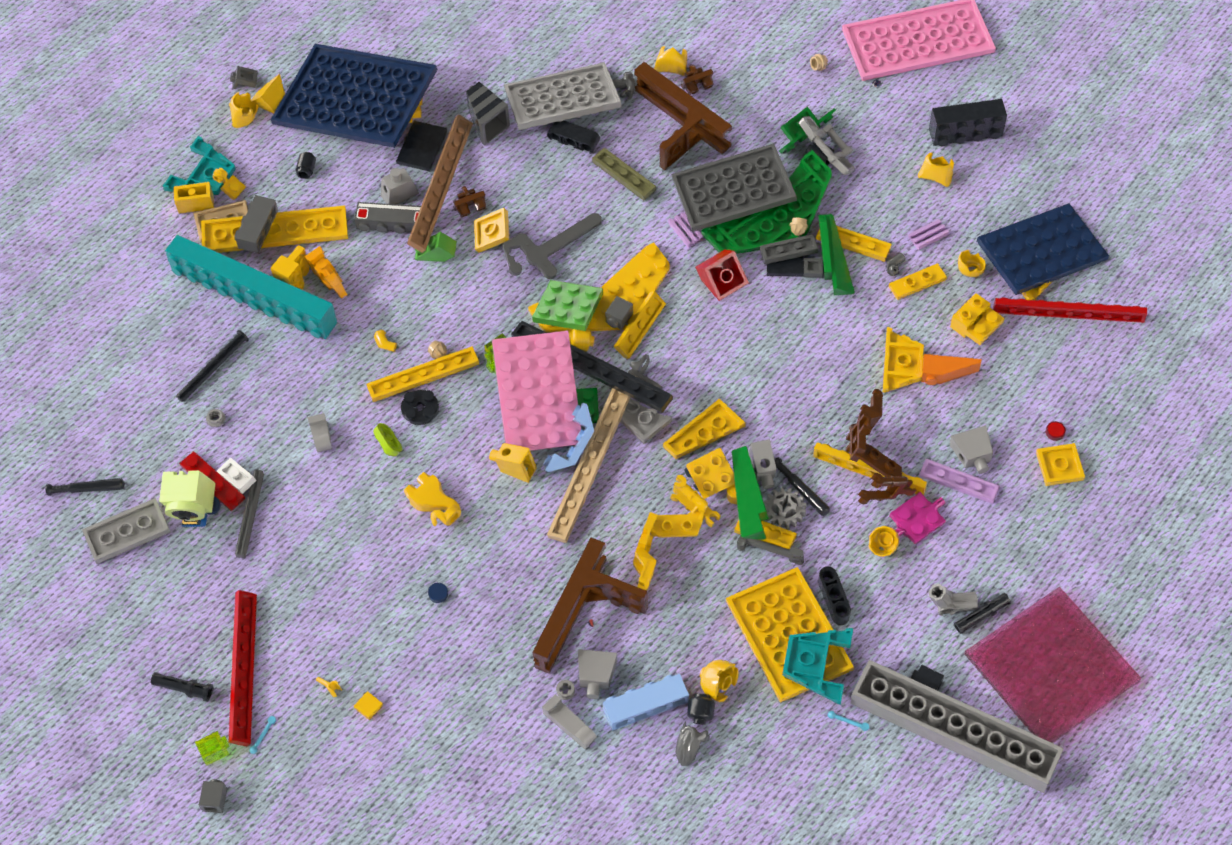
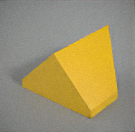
M280 73L258 90L251 99L259 108L273 114L285 95Z

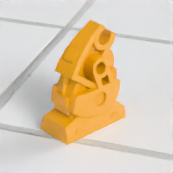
M320 246L305 256L312 272L318 276L320 281L329 290L334 289L341 299L348 295L341 283L343 282L326 258Z

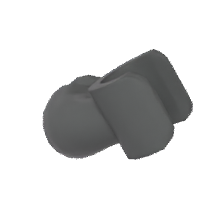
M626 74L622 78L623 82L626 83L627 90L621 92L620 97L626 94L627 100L625 102L632 99L635 90V80L630 74Z

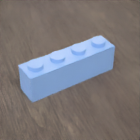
M671 674L656 683L654 681L649 682L637 690L630 689L618 697L611 696L603 702V710L613 731L686 704L689 700V694L681 675Z

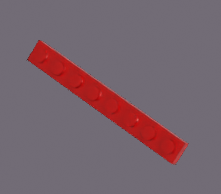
M1002 297L995 298L993 310L998 314L1138 323H1144L1147 316V307L1103 305L1100 303H1069L1064 301H1037Z
M238 590L235 592L228 743L249 746L251 744L257 594Z

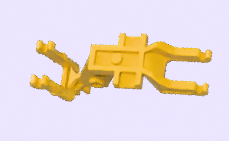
M683 475L676 476V481L678 482H675L673 486L675 494H671L670 499L675 502L679 501L690 512L677 515H657L650 512L635 551L633 566L640 575L637 587L646 591L649 588L657 562L649 554L653 537H697L703 519L709 527H713L714 522L710 520V517H714L718 521L721 517L717 511H713L708 507V502L698 494L697 490L692 489L686 483L687 480Z

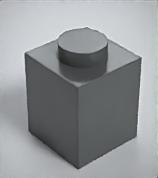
M616 296L605 312L606 323L613 328L617 327L622 330L633 315V304Z
M216 779L203 781L198 804L202 812L223 813L228 789L222 781Z

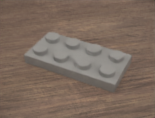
M156 498L82 529L96 564L170 533Z

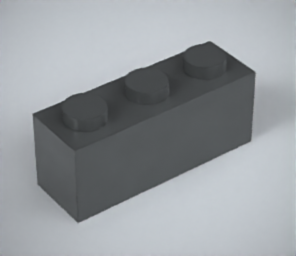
M255 195L253 201L248 205L246 216L244 215L242 218L240 229L235 233V240L239 249L255 253L260 252L278 212L276 200Z

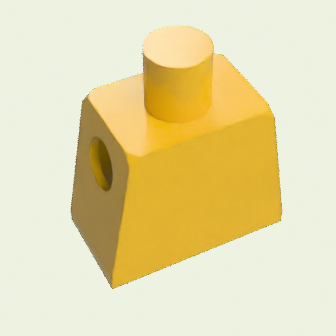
M504 443L499 451L492 449L489 455V459L497 463L500 472L529 483L537 469L531 451L526 447Z

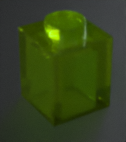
M218 730L195 742L206 766L229 755L226 748L230 747L225 735L221 737Z

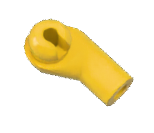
M384 330L376 331L374 339L377 346L381 349L395 352L397 343L388 341Z

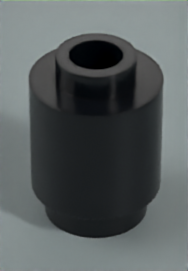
M304 152L299 154L295 171L296 175L301 179H309L313 174L316 157L312 153Z

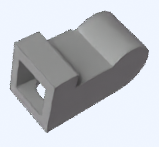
M325 414L307 417L317 453L332 449Z

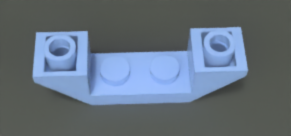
M587 404L577 405L572 413L575 416L573 421L585 427V430H580L576 437V440H578L576 446H571L567 452L568 460L555 453L552 456L548 455L543 463L546 466L544 471L550 472L576 464L594 433Z

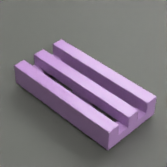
M684 212L680 213V216H674L673 220L672 218L668 220L669 225L688 248L703 240V235L699 230L693 232L697 236L696 239L681 219L691 229ZM676 222L681 226V228H682V229L685 231V233L689 236V238L692 240L691 242H690V241L688 240V238L684 235V233L680 230V228L676 225Z
M938 219L910 233L908 237L919 250L948 236L949 230H946L945 225L941 224V220ZM939 231H942L941 233H939V234H937V235H935V236H933V237H931V238H929V239H927V240H925V241H923V242H921V243H918L919 241H921V240H923V239H925V238H927V237H929V236H931V235H933V234H935V233H937V232H939Z

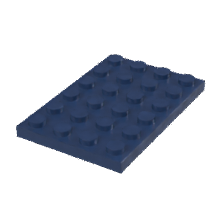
M1070 203L981 235L976 241L1015 295L1042 286L1047 282L1049 283V281L1052 282L1092 267L1109 258L1108 253Z

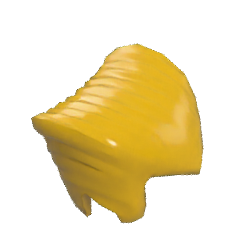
M662 46L654 69L658 72H670L685 76L687 72L686 49H683L682 54H680L674 47L664 51L665 46Z
M237 92L232 97L229 103L232 126L241 128L253 121L259 106L251 101L250 93L247 92L239 95V92Z
M928 153L918 173V178L929 179L945 187L950 186L954 161L951 159L949 164L944 156L932 159L933 153Z

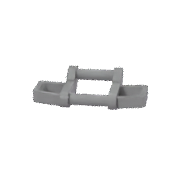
M810 116L803 117L799 121L808 138L816 143L828 157V161L842 174L848 175L855 170V167L845 158L852 153L853 149L844 143L833 130L834 127L831 124L820 129ZM828 134L842 151L833 153L821 138Z

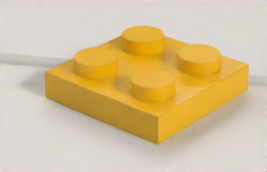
M505 208L474 220L475 250L478 253L509 240L508 211Z
M1075 443L1036 450L1045 486L1084 481L1085 474Z

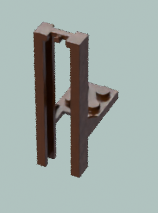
M643 62L634 69V75L637 77L635 91L682 125L679 130H675L672 136L662 141L659 146L660 167L663 170L669 168L700 140H703L720 154L725 153L732 146V143L725 139V133L732 130L731 124L647 63Z
M590 537L532 652L536 669L550 674L586 602L610 600L613 605L628 607L635 614L646 613L648 609V591L600 573L607 560L606 556L602 555L606 548L605 542Z

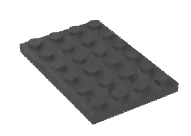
M774 143L671 174L692 232L797 201L796 194Z

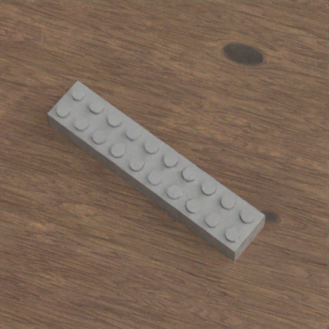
M871 660L868 661L851 696L850 704L1042 793H1045L1064 749Z

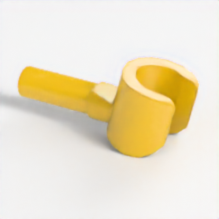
M317 677L316 681L327 687L332 697H337L334 690L342 691L337 681L328 682L321 677Z

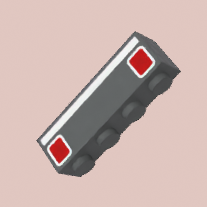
M357 202L354 218L356 229L361 231L377 230L382 233L395 231L399 234L411 232L421 206Z

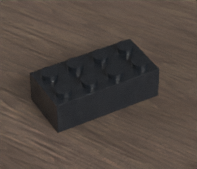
M995 99L932 108L929 132L933 146L939 145L943 147L951 143L963 144L966 141L974 140L979 142L987 138L998 139L1002 137L1007 119L1003 100Z

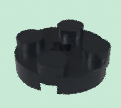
M430 390L407 392L401 402L402 416L413 425H425L431 422L439 412V403L434 393ZM418 404H422V406H425L422 408L421 411H418V409L415 408L418 406Z

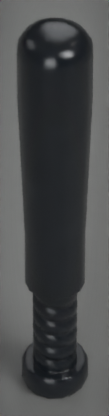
M780 457L775 458L776 468L784 474L788 482L821 516H826L830 512V507L795 473L793 474L782 463Z
M122 478L57 486L46 484L45 491L46 495L51 496L52 493L61 492L78 493L122 490L124 488V480Z

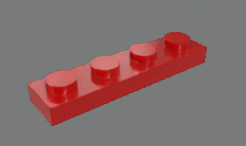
M194 451L179 463L187 473L188 471H200L214 481V496L230 511H233L245 500L243 494Z

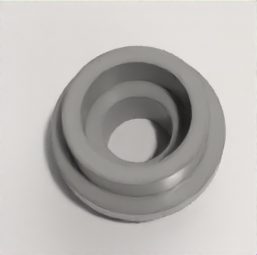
M219 409L210 410L206 416V421L211 427H220L226 420L225 414Z

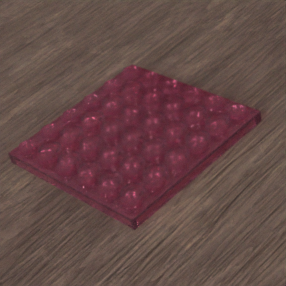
M1060 586L974 644L964 653L1033 735L1051 743L1058 740L1141 680L1137 672Z

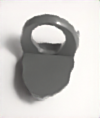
M645 354L638 362L632 361L630 363L632 369L628 371L629 374L660 389L663 388L655 381L643 375L650 362L648 354Z
M686 721L680 730L675 751L681 766L690 765L696 758V754L700 749V743L710 739L707 730L700 733L695 727L686 726Z

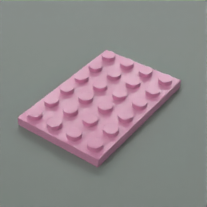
M568 331L492 339L505 443L526 447L530 451L575 446L578 442L576 437L581 430V425L573 421L575 416L572 415L578 405Z

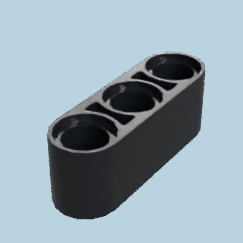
M564 120L553 122L547 132V137L550 140L554 139L558 143L574 146L573 148L581 151H589L590 154L593 153L600 140L599 134L595 131Z
M830 566L823 567L819 572L818 585L833 622L837 625H845L849 621L851 613L846 594L836 570ZM830 577L832 580L827 581L823 578ZM831 594H835V595H837V596H839V597H838V598H832L830 595H831ZM837 612H844L846 615L840 616Z

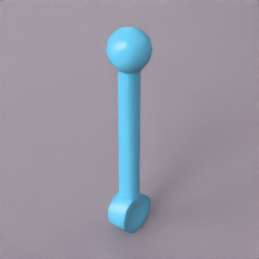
M829 711L827 714L830 719L836 718L860 727L863 731L869 729L868 723H858L837 715L834 711Z
M274 716L268 718V724L254 746L250 747L249 752L251 754L257 752V747L272 724H275L276 718Z

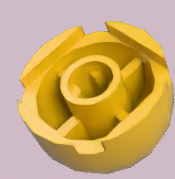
M721 659L713 660L706 667H703L700 672V683L703 692L710 695L711 699L724 702L728 697L724 695L731 684L735 686L738 680L739 670L735 667L736 664Z

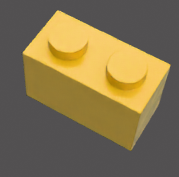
M210 182L174 186V202L178 213L214 208V194Z

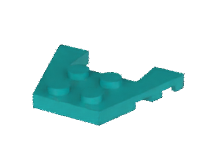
M197 136L190 149L192 152L202 155L203 158L187 180L170 174L162 186L164 191L174 192V186L210 182L213 194L219 195L221 192L220 188L224 183L214 180L213 172L216 169L223 168L228 173V180L235 172L236 167L230 160L215 151L209 143L204 142L202 137Z
M846 628L843 631L828 630L826 633L817 634L816 632L790 635L782 676L841 705L844 684L823 681L829 645L845 648L851 647L854 628Z

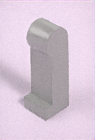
M556 694L542 706L543 714L584 749L597 738L593 730L564 705Z

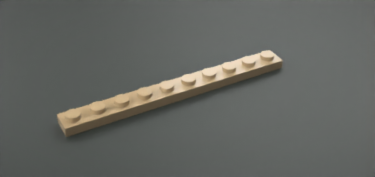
M612 388L596 423L594 433L588 441L547 533L548 538L567 543L631 397Z

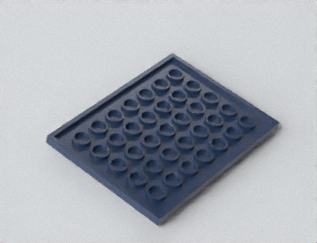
M315 43L270 120L273 125L395 148L438 69L434 64Z

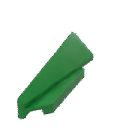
M832 214L818 215L825 280H832L834 296L852 295L855 291L834 216Z
M747 446L740 447L731 452L740 534L742 538L764 540L767 538L761 521L768 520L769 517Z

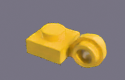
M223 168L216 169L213 172L214 180L219 183L223 182L224 185L220 189L231 199L235 200L246 186L234 175L228 180V173Z

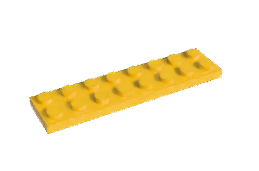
M343 205L278 212L261 248L348 239L346 207ZM243 216L201 221L202 246L218 253L243 250L238 248L235 240V233L241 227Z

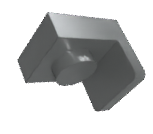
M237 66L235 72H232L230 76L232 89H236L238 84L255 88L257 85V70Z

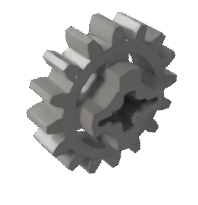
M782 487L780 492L773 490V495L768 494L767 500H764L769 517L768 520H771L773 525L777 523L779 527L785 525L786 529H789L791 524L796 527L797 521L801 523L806 515V503H803L804 497H798V491L791 493V488L788 491H784Z

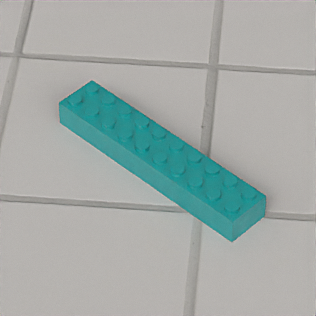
M176 235L165 249L171 270L177 276H186L191 282L196 283L197 281L206 289H215L220 295L225 297L228 295L237 303L244 302L253 310L259 309L269 317L275 316L279 318L284 324H293L298 330H306L315 338L327 339L338 323L332 303L182 236Z

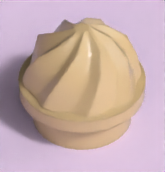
M816 54L810 59V65L813 70L822 71L828 65L825 55Z
M792 218L790 223L791 231L797 236L804 234L808 228L807 220L804 218Z
M435 340L428 347V353H430L432 358L437 359L446 356L447 349L442 341Z

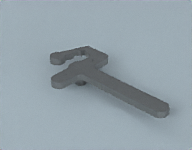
M592 213L540 246L535 245L526 234L516 235L502 245L509 266V273L513 276H518L522 272V265L515 262L514 256L509 255L512 249L520 248L531 265L536 266L547 279H554L557 275V269L548 260V257L601 224L602 217L598 213Z

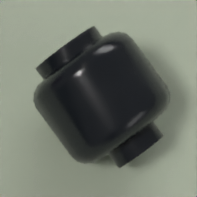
M696 693L694 697L689 698L687 716L690 719H694V724L705 725L706 721L713 719L715 701L710 699V695Z

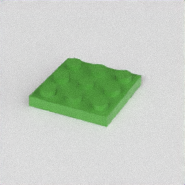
M550 280L532 316L533 323L586 331L603 295V288Z

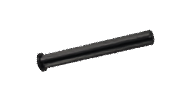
M238 330L237 335L176 395L177 399L184 402L244 341H249L248 337Z

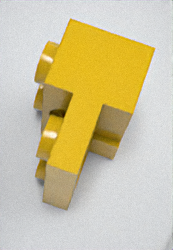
M298 245L288 258L281 255L271 267L273 277L303 290L305 284L303 277L309 273L310 269L305 258V249Z
M975 293L952 316L950 328L964 338L968 336L974 342L981 345L1004 322L1005 318L990 308L991 303Z

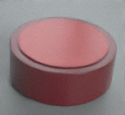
M1053 421L1047 425L1045 433L1049 439L1059 441L1065 436L1066 428L1062 423Z

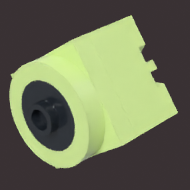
M174 471L163 472L159 502L166 506L165 514L171 518L201 520L205 517V513H212L215 482L200 471H188V474L179 471V475Z

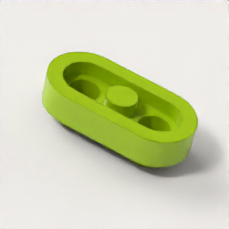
M378 423L373 430L375 438L379 441L386 455L397 456L402 451V445L388 425Z

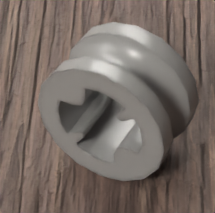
M569 680L560 681L556 686L558 697L562 700L571 699L575 694L574 684ZM563 686H568V689L571 688V690H568V694H563V691L560 692L564 688Z

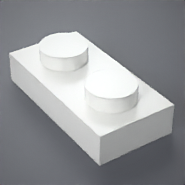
M232 458L217 470L223 478L242 494L257 481L254 476Z

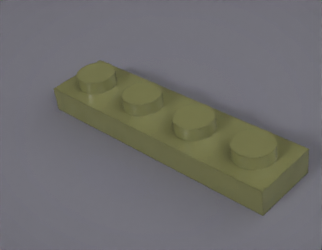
M603 148L592 157V163L643 201L656 191V186L606 148Z

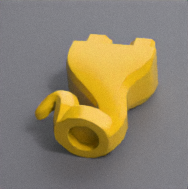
M423 472L417 478V482L420 484L417 489L412 484L404 489L406 497L416 510L432 512L431 521L433 526L437 525V518L446 526H449L461 515L459 504L444 494L441 482L435 475L430 476Z

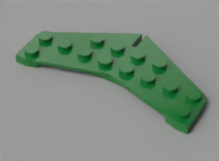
M811 150L802 158L799 166L789 177L797 201L701 230V234L718 253L726 249L735 251L736 254L758 251L761 245L806 236L830 183L832 171ZM792 218H804L807 220L808 228L804 234L797 236L791 231L790 223Z

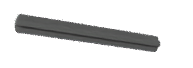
M262 470L253 471L252 476L257 481L250 486L235 550V555L238 558H245L264 478Z

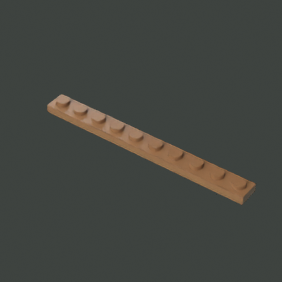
M459 114L454 119L407 242L409 246L421 253L427 248L473 125L471 121Z

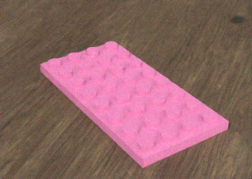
M958 0L842 25V31L862 81L995 53L996 50L975 0Z

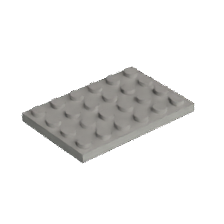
M605 62L504 84L505 92L519 130L622 107L621 100Z

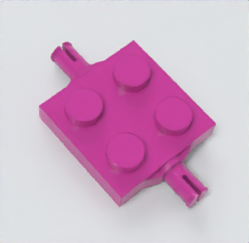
M919 492L892 511L889 516L896 523L897 529L895 531L898 533V536L903 534L914 544H917L943 525L946 520L937 510L945 504V501L942 500L943 498L940 497L931 503Z

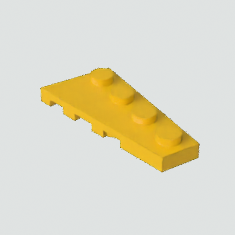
M718 399L665 441L663 448L675 459H678L746 427V423L722 400Z

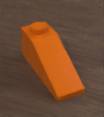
M924 354L921 382H925L928 385L942 384L979 372L981 359Z

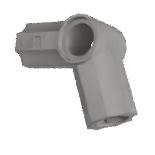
M940 583L933 585L931 590H929V597L937 606L940 616L947 613L953 615L960 611H973L978 608V599L975 592L953 593L947 590L946 587L941 586Z

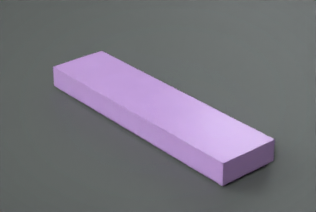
M929 459L925 460L919 477L992 504L1000 488L999 485Z

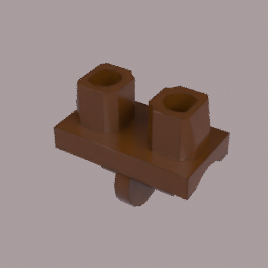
M690 65V71L685 73L687 78H684L683 84H681L682 89H686L690 95L698 93V83H702L704 90L712 88L714 85L712 79L713 71L709 69L703 72L702 67L696 69L695 65Z
M466 186L461 187L462 193L457 194L459 200L453 201V208L455 211H458L461 217L471 214L468 206L473 204L477 212L486 209L484 190L475 193L474 188L467 190Z

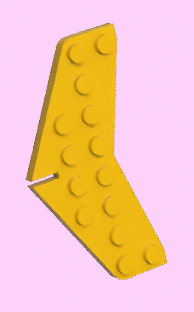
M654 242L644 247L600 287L603 288V295L587 327L591 331L621 330L617 327L613 328L606 323L605 312L616 296L633 304V315L627 322L629 324L648 294L657 290L669 272L670 264ZM539 302L528 307V311L532 316ZM538 323L540 328L546 333L572 330L570 328Z

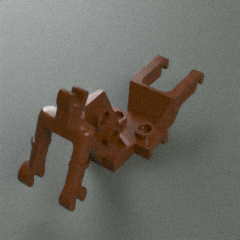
M874 389L872 392L873 396L871 397L870 407L866 404L862 405L857 423L850 425V432L846 436V440L850 441L846 447V452L850 453V460L857 462L860 459L879 472L874 473L871 477L874 480L871 483L873 487L887 486V489L883 491L861 490L858 494L860 496L858 502L863 505L867 504L870 500H893L899 494L912 496L917 491L916 488H909L913 481L902 476V467L866 442V435L868 436L871 433L873 427L883 414V393L879 389Z

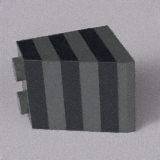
M478 82L466 91L469 114L480 141L485 146L510 126L508 105L482 83Z

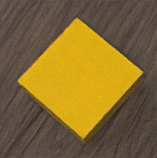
M367 691L354 705V709L370 720L383 706V703Z

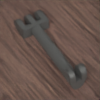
M741 535L738 538L737 549L739 551H744L748 544L788 557L789 561L795 564L802 565L804 563V552L799 548L791 546L789 550L758 539L742 538Z

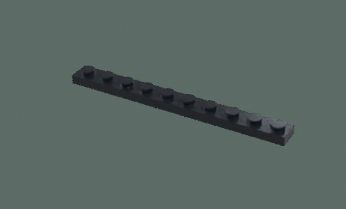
M521 321L511 333V336L544 334L546 332ZM570 344L573 369L661 413L664 412L673 400L672 394Z

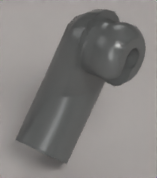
M625 72V73H624V76H625L626 74H630L631 77H633L632 72ZM612 79L615 88L623 89L627 87L622 79Z
M902 253L887 261L886 271L889 275L895 276L898 274V265L906 260Z

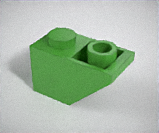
M440 231L430 237L427 248L423 253L415 249V260L445 262L455 256L457 241Z

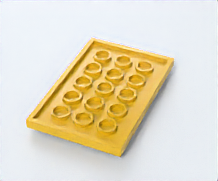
M796 567L726 598L728 607L780 703L809 690L782 676L789 636L816 632V634L826 633L828 630H833L802 573ZM829 645L823 681H831L854 670V666L843 647Z

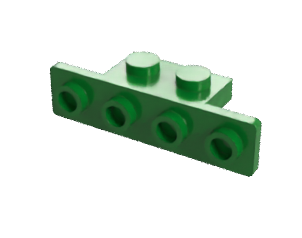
M807 106L780 127L791 142L780 149L779 152L782 153L786 150L788 153L796 147L795 142L799 141L801 143L808 138L799 124L803 117L810 116L820 128L819 124L821 122L826 124L833 118L832 114L836 111L835 108L818 120Z

